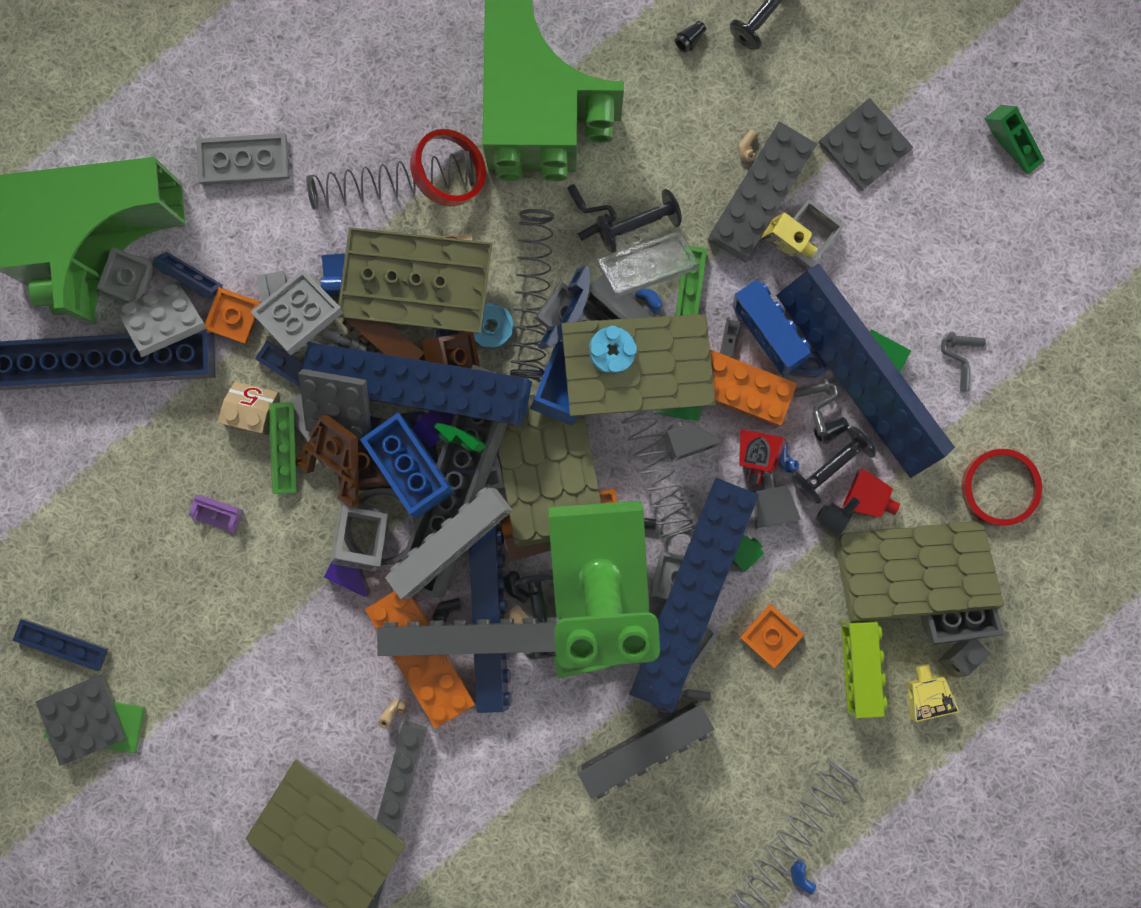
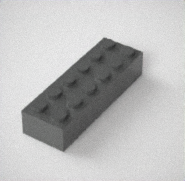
M779 121L711 231L708 241L746 263L812 155L817 143Z
M695 700L674 712L670 718H663L578 766L577 774L590 798L597 797V799H600L609 794L608 789L615 785L619 788L630 782L629 778L635 774L641 776L650 770L649 766L654 763L662 764L671 758L670 754L676 751L679 753L686 751L691 747L690 743L695 740L703 741L712 735L711 731L715 729L701 704Z

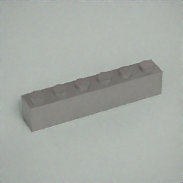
M483 488L476 494L474 501L460 507L458 510L459 514L454 518L444 521L441 524L442 528L437 533L428 535L424 539L425 543L422 546L408 552L406 555L407 559L402 563L398 562L393 565L385 579L400 599L412 598L513 511L497 489Z

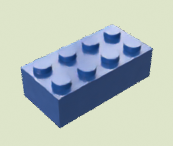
M757 279L735 293L732 307L782 377L785 378L807 362L811 353L809 351L811 347L805 338L801 339L796 333L797 327L793 321L787 320L783 315L784 310L778 301L774 302L770 297L771 292L765 283L761 284Z
M395 414L360 439L408 513L416 519L454 493V490L422 442L401 414Z

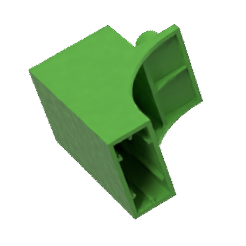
M485 0L482 145L488 171H496V178L503 181L521 180L523 172H541V179L545 181H564L567 179V172H577V120H586L587 141L593 143L612 141L614 121H621L624 81H608L586 75L575 70L560 59L541 35L534 16L533 0Z
M155 157L0 175V272L29 286V295L35 307L49 306L54 316L67 314L87 325L97 324L96 308L99 290L96 288L111 248L114 247L123 251L130 244L149 233L166 228L186 226L182 183Z

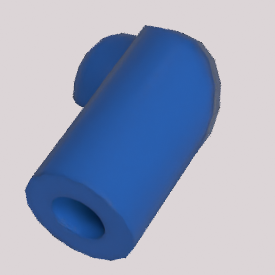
M637 286L636 298L647 300L650 305L649 309L653 314H658L663 307V302L654 290Z
M786 442L778 465L785 472L793 473L799 469V462L793 460L788 455V442Z
M795 861L794 866L790 870L792 882L806 893L812 895L816 889V884L806 879V864Z

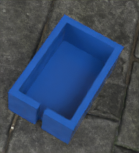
M559 341L552 349L529 409L572 426L578 416H570L564 344Z

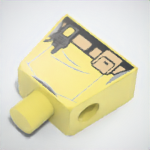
M785 212L773 218L761 236V239L792 257L802 253L810 259L818 248L809 242L812 232Z
M929 664L917 666L918 680L908 682L911 720L917 722L959 712L946 679L940 675L932 676Z

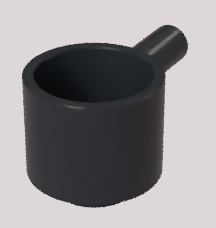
M852 497L843 509L833 502L828 506L824 505L815 518L817 520L816 527L832 538L837 539L846 528L851 519V513L860 504V501Z

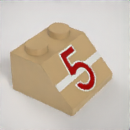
M234 382L223 400L218 423L268 436L270 428L269 403H276L279 392Z

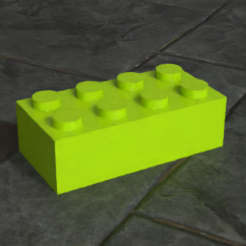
M841 621L847 713L855 718L885 717L884 711L887 710L886 696H883V687L886 686L885 674L881 673L884 653L879 646V640H882V628L875 621L854 623Z

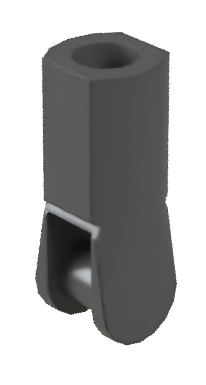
M727 317L720 353L731 358H735L741 326L740 319L734 321ZM728 328L736 330L735 335L727 334Z

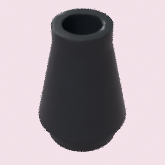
M697 21L695 24L677 33L675 38L677 48L684 53L692 51L703 33L707 30L705 24Z
M842 417L824 422L827 434L818 436L815 427L814 435L820 444H829L846 431V428L849 426L848 421Z

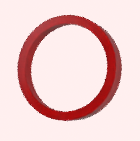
M451 129L431 131L416 144L410 158L412 178L419 190L431 201L443 206H460L470 201L482 189L486 178V166L483 156L473 141L462 133ZM432 139H446L458 144L465 151H469L476 171V183L470 192L463 195H450L437 189L428 180L421 160L422 151L428 141Z
M994 449L980 454L969 463L962 477V497L969 511L984 523L994 526L1014 525L1027 519L1038 507L1042 496V480L1034 463L1024 454L1011 449ZM1005 455L1016 458L1025 465L1033 480L1034 490L1031 503L1022 514L1011 519H998L989 516L979 508L972 494V479L976 469L982 462L993 456Z

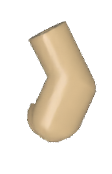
M751 129L738 144L740 158L746 163L752 162L756 158V153H753L752 144L758 138V134Z
M401 699L393 700L378 721L379 726L388 728L396 712L400 714L405 712L407 703L400 701Z

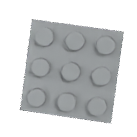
M304 270L300 271L251 311L252 315L290 356L344 313L341 307Z
M179 282L115 308L141 357L206 329L204 322Z

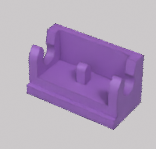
M195 494L189 516L192 517L191 519L235 533L243 510Z

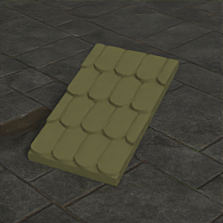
M349 227L338 305L344 313L338 318L480 334L493 243Z
M706 314L561 323L570 416L716 406ZM613 325L624 329L631 335L637 346L634 361L627 369L619 373L608 374L599 371L590 361L589 342L599 330ZM607 345L609 349L608 355H617V347L615 345Z
M535 394L529 396L524 427L507 424L498 448L507 503L513 510L510 513V520L516 547L550 542L548 507L601 504L585 416H578L571 426L529 408Z
M983 521L953 522L941 525L917 526L914 528L844 533L834 540L850 623L998 609L1004 606Z
M295 759L245 838L253 847L268 857L272 863L325 904L327 908H367L406 846L404 841L298 759Z

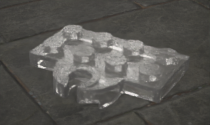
M648 226L633 231L634 238L638 239V242H630L628 240V233L617 236L616 253L597 259V266L615 298L697 270L699 266L698 261L680 231L659 238L654 230Z

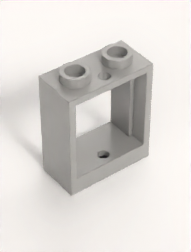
M810 199L807 200L793 219L799 222L807 212L832 231L831 235L810 259L802 253L792 257L781 251L805 271L814 266L844 227L841 224L840 218L834 214H828L823 210L824 207L819 202L811 201Z
M343 505L337 515L330 564L375 572L381 565L388 514L381 513V510L376 508L365 510L360 509L358 506L351 509L347 505ZM347 516L378 522L373 556L342 550Z

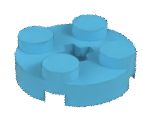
M493 303L485 304L481 333H473L475 342L481 347L496 349L505 345L513 335L512 326H514L509 311ZM490 320L492 323L498 324L493 332L485 329L488 326L487 322Z
M613 325L603 328L589 342L590 361L595 368L603 373L622 372L634 361L637 346L631 335L622 328ZM607 345H615L617 347V355H608L609 349Z

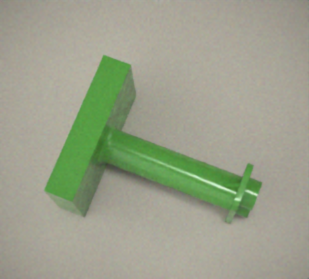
M642 501L548 507L556 617H561L554 628L557 662L564 668L644 663L656 660L660 654L659 624L657 617L649 613Z

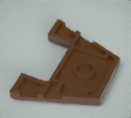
M320 416L309 435V442L307 445H303L302 454L295 459L296 466L308 474L314 472L316 459H319L342 477L338 499L351 509L359 506L358 437L330 416Z

